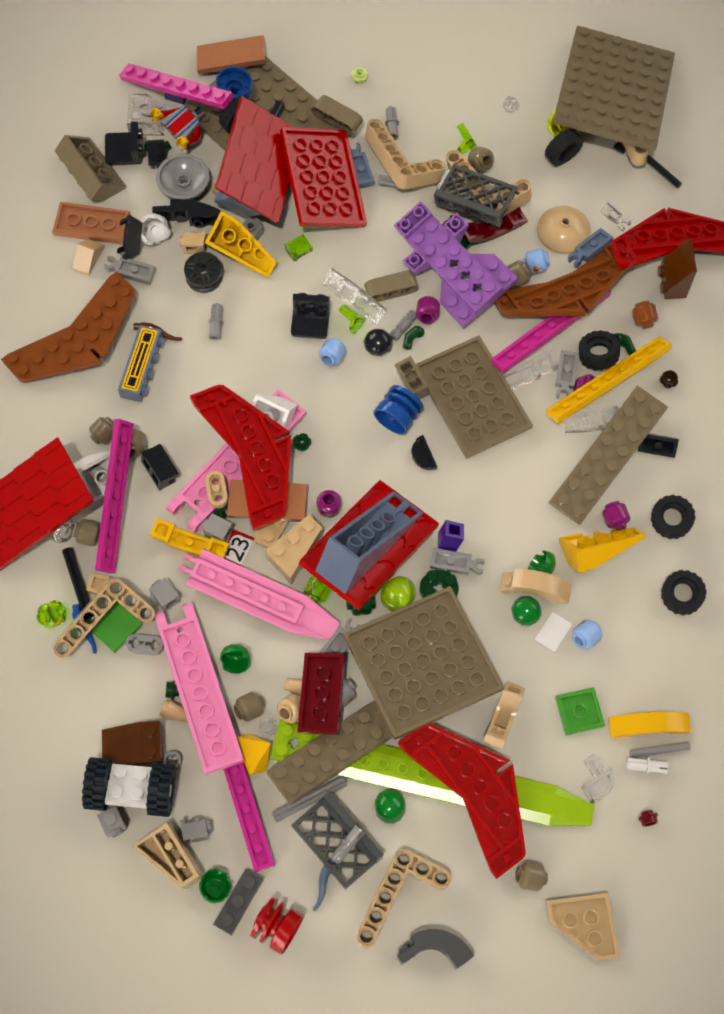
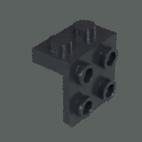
M138 121L131 122V132L107 133L105 135L106 164L140 163V154H143V145L140 143V139H143L142 128L139 129Z
M293 293L292 336L325 339L327 337L330 296Z

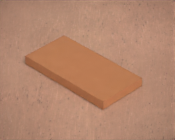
M264 35L197 46L198 74L217 72L232 66L242 68L265 64Z
M60 202L52 233L55 236L84 240L91 239L93 241L123 245L125 224L120 225V220L130 215V211Z
M230 479L227 518L249 519L243 480ZM288 483L286 514L279 521L300 522L305 518L307 484Z

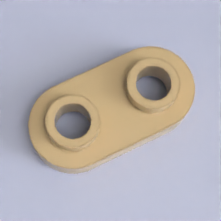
M212 471L205 478L210 505L219 509L225 507L228 503L226 483L221 472ZM217 498H221V499H222V500L219 501V502L216 501Z

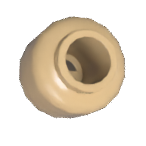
M290 694L278 703L277 712L284 722L294 723L298 721L301 696Z

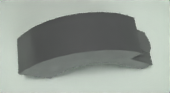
M428 929L410 936L409 939L413 945L410 947L407 944L398 951L400 954L397 956V959L403 965L422 951L437 950L443 953L454 969L457 970L471 960L474 955L458 936L444 930Z

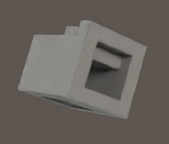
M248 217L242 224L257 241L264 233L263 223L256 217L254 219Z
M193 818L189 820V823H186L184 819L180 820L182 837L185 844L209 840V833H212L210 820Z

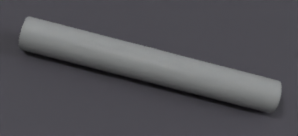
M690 742L633 749L629 750V755L631 758L684 751L690 750L691 746Z

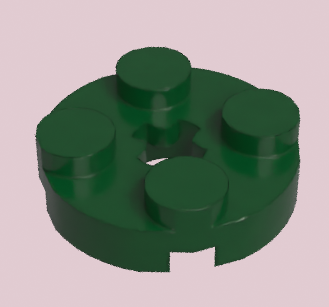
M430 570L420 582L419 592L422 598L436 593V589L433 586L442 585L444 589L451 586L456 597L458 596L459 586L457 578L446 570Z

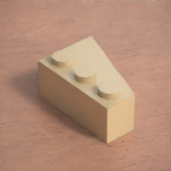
M166 822L132 846L181 888H190L200 881L203 876L173 824Z

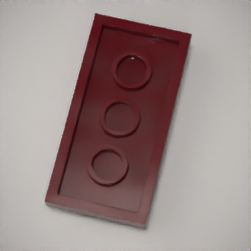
M305 653L297 730L299 734L339 735L345 654Z

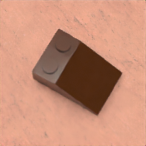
M687 239L663 258L661 266H658V276L662 279L660 290L661 293H664V299L686 298L697 272L692 239Z
M160 721L137 722L102 730V758L112 759V764L152 767L153 763L164 764L163 726Z

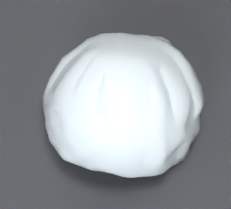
M149 213L139 219V221L143 222L141 240L145 245L160 244L161 241H165L171 236L167 219L163 216Z

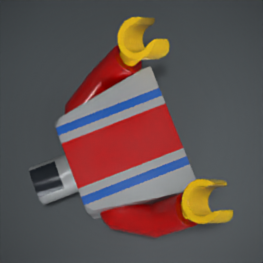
M186 106L163 111L157 108L151 109L150 116H153V121L158 122L161 119L167 131L177 140L176 146L181 145L182 150H187L189 146L199 142L203 131V126L199 119L205 115V112L199 106L192 112Z

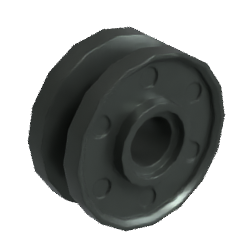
M198 252L190 256L185 262L184 273L186 281L194 291L200 293L212 292L222 283L223 272L221 262L212 253Z

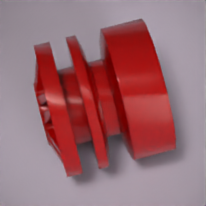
M272 897L257 915L250 936L256 939L263 932L259 940L262 944L270 936L272 938L270 949L282 955L297 933L304 915L293 908L286 915L282 914L285 904L282 902L275 910L278 899Z

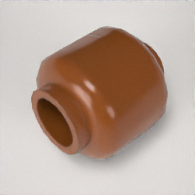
M649 301L635 304V308L632 310L635 324L643 326V329L653 327V323L658 320L655 304Z

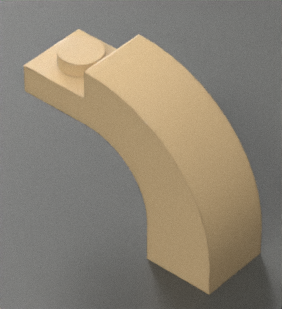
M514 569V572L502 574L499 591L503 594L528 593L540 596L552 604H569L572 585L564 579L549 573L530 569Z
M506 682L483 741L493 747L503 749L523 697L524 688Z

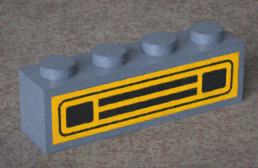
M143 325L139 326L118 388L120 398L142 403L143 397L147 396L149 390L147 385L149 380L153 379V367L159 361L158 352L160 348H163L165 342L160 329Z

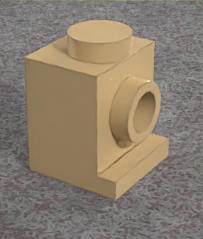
M202 230V233L184 232L183 236H180L179 241L180 247L183 248V253L195 254L205 252L207 245L205 243L207 239L206 231Z

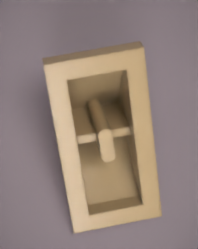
M91 239L78 243L72 267L73 270L90 275L105 245Z

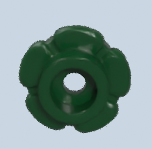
M305 433L296 435L293 438L294 448L298 451H306L311 445V438H308V435Z
M175 680L167 682L165 698L173 700L174 696L178 697Z

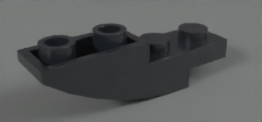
M170 199L169 206H152V213L163 216L167 221L183 222L189 220L190 226L195 227L213 226L221 210L211 205L183 199Z

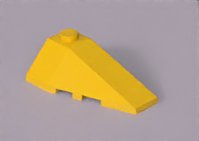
M221 210L205 243L269 278L277 261L238 219Z
M625 528L620 531L612 530L611 534L596 531L591 536H583L582 533H576L560 537L559 543L568 565L579 573H585L588 570L597 568L646 538V534L637 528Z

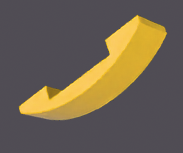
M156 518L149 535L165 545L200 557L201 550L204 549L224 558L229 546L227 542L212 537L210 539L179 529L175 527V524Z
M647 712L608 718L611 738L631 737L632 735L691 733L689 713Z

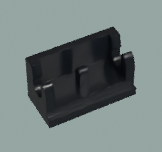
M131 215L120 220V225L125 224L123 246L117 249V254L124 252L122 258L125 260L140 252L143 222Z
M161 444L142 452L141 462L159 491L176 482L175 478L179 476V473Z

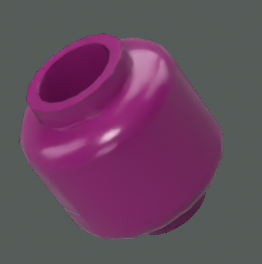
M431 296L420 298L416 306V317L423 323L435 322L440 312L439 301Z
M325 490L319 494L316 505L320 515L332 518L339 514L341 511V498L337 492Z
M619 501L607 504L602 512L607 527L616 529V531L625 529L627 527L626 524L631 520L626 505Z

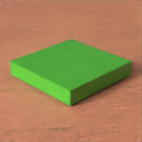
M116 601L91 629V632L111 651L116 653L126 643L127 637L135 634L143 625Z
M595 688L555 696L565 736L605 727Z

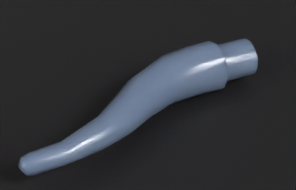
M331 858L327 860L330 864H337ZM325 865L320 872L319 895L313 911H317L324 899L328 877L331 874Z

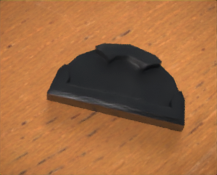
M421 435L412 446V459L422 469L436 470V462L424 435Z

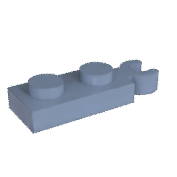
M357 142L356 149H351L358 185L359 188L374 185L375 180L366 154L361 152V146Z
M602 228L598 229L575 247V252L568 255V262L576 260L574 262L575 267H579L582 260L588 262L600 253L603 247L613 241V236Z

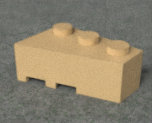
M309 514L265 550L266 558L291 585L299 571L303 568L299 565L300 559L322 538V527Z

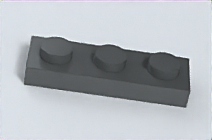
M245 869L213 925L232 936L264 879Z

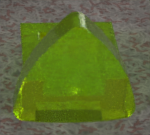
M464 124L458 125L457 128L465 140L457 150L464 154L477 147Z
M304 234L284 243L286 252L294 262L313 251V247Z
M341 305L338 310L351 320L349 329L352 334L358 332L367 319V316L352 305Z

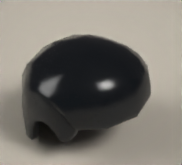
M373 329L366 334L364 346L371 355L382 356L386 352H391L393 341L390 334L384 329Z

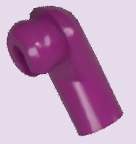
M587 374L577 378L573 392L594 379V375Z

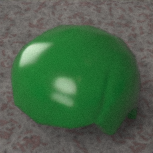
M543 550L544 555H535L528 569L552 574L556 566L555 555Z
M522 596L516 599L511 606L513 619L523 626H531L537 623L541 617L539 602L530 596Z
M240 644L225 646L220 653L222 668L227 672L240 674L246 672L250 666V653L247 648Z
M396 790L380 792L375 799L377 817L384 823L389 824L400 821L406 811L403 796Z
M217 868L211 869L202 876L199 882V890L205 901L216 904L223 902L229 896L231 882L225 871Z

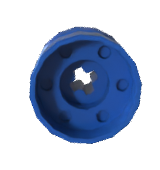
M232 66L226 67L219 72L216 77V88L231 91L234 98L245 95L252 101L253 81L251 75L241 67Z
M393 385L389 388L388 393L384 395V400L380 401L373 414L385 428L396 434L404 435L412 426L413 420L422 412L423 404L408 389L399 385Z

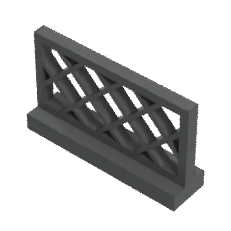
M453 164L440 189H436L434 199L435 204L500 227L503 222L502 218L518 191V187ZM457 171L462 173L463 177L454 180L453 174ZM477 178L479 182L470 185L468 180ZM466 181L467 187L457 188V183ZM489 183L495 185L494 189L485 190L484 185ZM454 185L456 190L450 193L444 191L446 187ZM482 187V193L473 194L472 189ZM505 189L511 190L509 195L502 197L500 191ZM470 191L471 197L462 198L460 196L461 193ZM497 192L500 198L490 201L488 195ZM486 197V203H477L476 199ZM502 202L503 207L501 211L493 209L492 205Z
M329 791L321 801L294 822L291 827L346 890L372 866L382 860L384 854L365 833L355 845V850L348 853L354 855L353 866L341 865V863L339 865L330 864L327 861V852H335V849H328V838L340 839L341 844V839L346 837L343 835V832L348 835L355 824L360 827ZM321 806L328 812L327 819H315L316 811ZM303 821L312 822V833L302 832L298 826ZM315 822L327 823L326 834L314 833ZM329 823L338 824L341 827V835L329 834ZM314 837L326 838L325 849L316 848L313 845ZM365 855L370 863L365 867L356 866V856ZM341 868L353 869V877L348 882H345L340 876Z

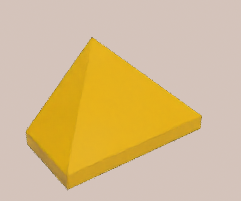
M252 734L236 737L249 775L267 771L271 743Z

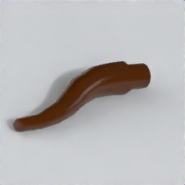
M141 322L133 324L134 330H138L139 326L143 325L160 329L163 337L166 339L182 341L181 337H174L152 323Z

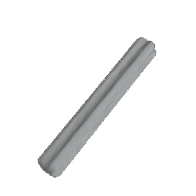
M340 776L313 790L291 806L286 804L274 810L272 816L276 822H279L323 799L329 791L333 794L346 787L347 782L343 776Z

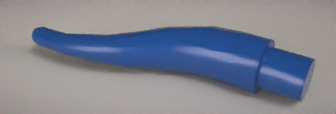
M79 604L72 605L73 620L81 612ZM89 632L85 638L91 644L93 653L96 654V644Z

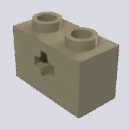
M411 356L394 364L406 389L414 393L419 399L430 394L429 387Z

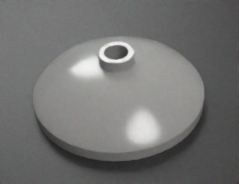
M186 153L168 157L160 164L156 173L158 188L170 199H194L206 190L210 180L209 170L205 162L195 155Z

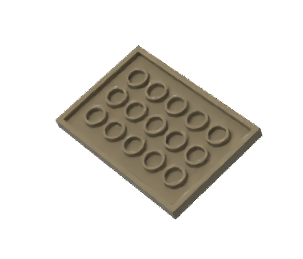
M480 335L416 364L429 387L430 397L466 459L533 427L504 375L491 364L493 357Z

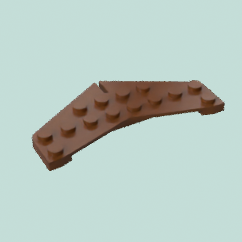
M611 242L603 247L601 253L572 273L546 283L511 288L496 300L494 305L506 317L585 316V311L589 315L630 268H618L611 251Z
M116 271L109 276L69 327L17 349L4 356L1 361L22 383L102 365L93 352H96L104 362L106 361L136 299L133 287Z

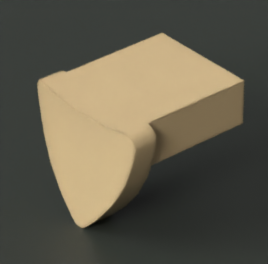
M91 572L86 592L96 595L108 580L116 577ZM116 582L110 585L111 592H113Z

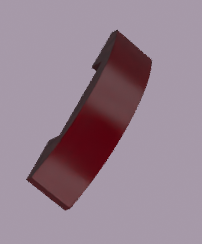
M520 207L503 216V222L500 227L486 222L476 224L474 221L468 223L469 227L464 237L471 243L492 240L514 231L527 223L528 220Z

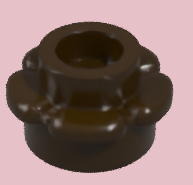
M668 370L660 377V382L666 388L675 387L678 384V375L676 372Z

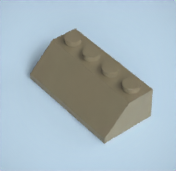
M64 135L54 150L59 156L60 161L64 163L68 172L73 175L77 184L84 190L86 196L91 201H105L127 187L112 166L105 163L104 155L90 137Z

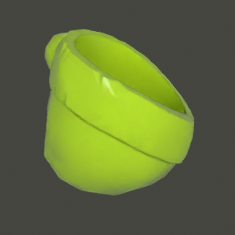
M402 576L390 579L381 590V603L389 611H395L411 604L415 597L414 584L410 579Z

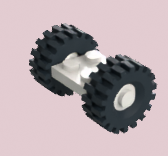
M90 757L88 759L82 789L83 809L105 811L108 805L145 808L147 809V815L170 816L176 786L175 765L153 763L152 767L112 764V759Z

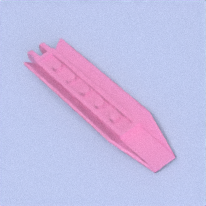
M204 549L201 550L198 559L187 554L184 555L183 558L185 560L196 563L193 570L184 565H180L178 568L191 574L186 585L291 633L329 640L340 624L338 620L308 596Z

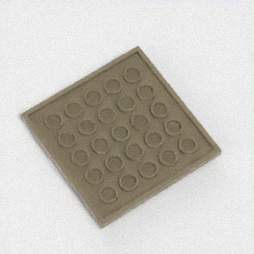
M451 586L343 633V637L394 740L497 694L504 689L497 672Z

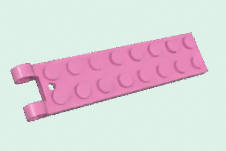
M277 390V391L272 395V396H279V397L285 398V399H287V400H289V401L295 403L293 400H291L289 397H287V396H286L284 393H282L280 390ZM298 404L293 419L287 428L288 431H291L306 416V411ZM227 443L166 506V510L173 515L179 513L184 504L193 509L197 514L191 518L187 527L195 533L202 528L204 520L209 518L216 510L209 503L205 482L207 474L212 471H219L224 475L228 497L230 479L243 480L239 456ZM221 498L216 499L217 502L222 500Z
M189 602L182 605L187 619L168 625L164 611L156 613L155 619L204 774L208 775L243 763L244 759L193 604Z

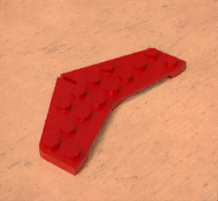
M669 207L666 212L665 208L615 238L611 244V251L619 269H628L670 254L687 239H692L694 251L724 253V221Z
M215 385L190 395V400L195 409L239 456L249 521L253 530L255 531L283 519L287 507L291 435L278 441L275 440L289 435L290 431L224 385Z
M432 723L413 731L398 742V745L405 754L463 798L487 865L495 879L499 878L525 857L526 850L513 764L500 774H496L497 770L510 762L509 759Z

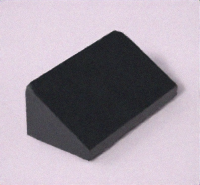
M649 433L638 447V452L675 458L679 439Z

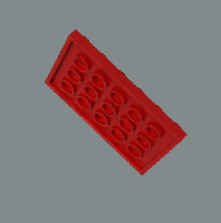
M282 127L280 129V136L299 225L365 227L367 220L346 130Z

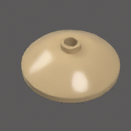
M556 206L544 212L540 217L537 233L542 244L549 250L560 254H570L575 252L576 246L590 236L591 226L587 217L578 209L569 206Z

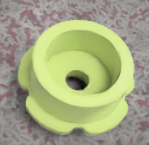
M362 67L355 68L351 73L354 82L358 84L364 83L368 75V71Z

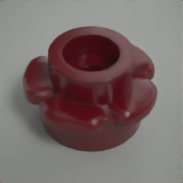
M647 810L641 813L638 820L643 827L652 826L658 823V814L653 813V810Z

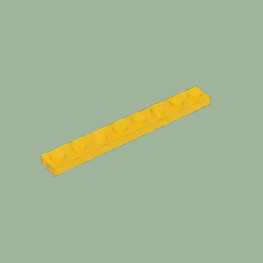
M657 337L546 409V415L559 424L672 350L671 343L661 337Z

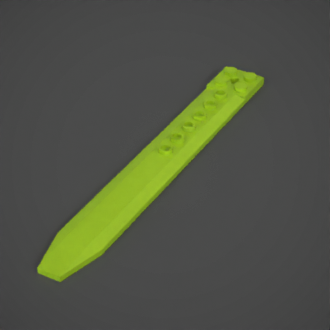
M280 719L270 760L281 762L321 736V734H299L297 732L298 723H286ZM294 739H297V742L300 743V746H296L295 749H292L289 742L293 741ZM382 744L336 775L465 806L463 798L405 754L402 749ZM515 776L521 820L548 827L591 826L595 805L558 786Z

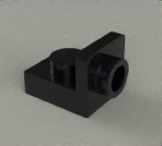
M164 139L146 140L148 166L159 168L160 164L166 159Z

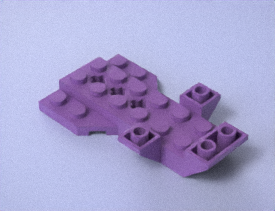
M420 201L394 224V227L414 249L403 260L404 264L414 274L430 269L436 272L442 279L440 304L463 329L519 281L518 277L495 254H470L460 244L469 224L458 213L454 214L442 225Z

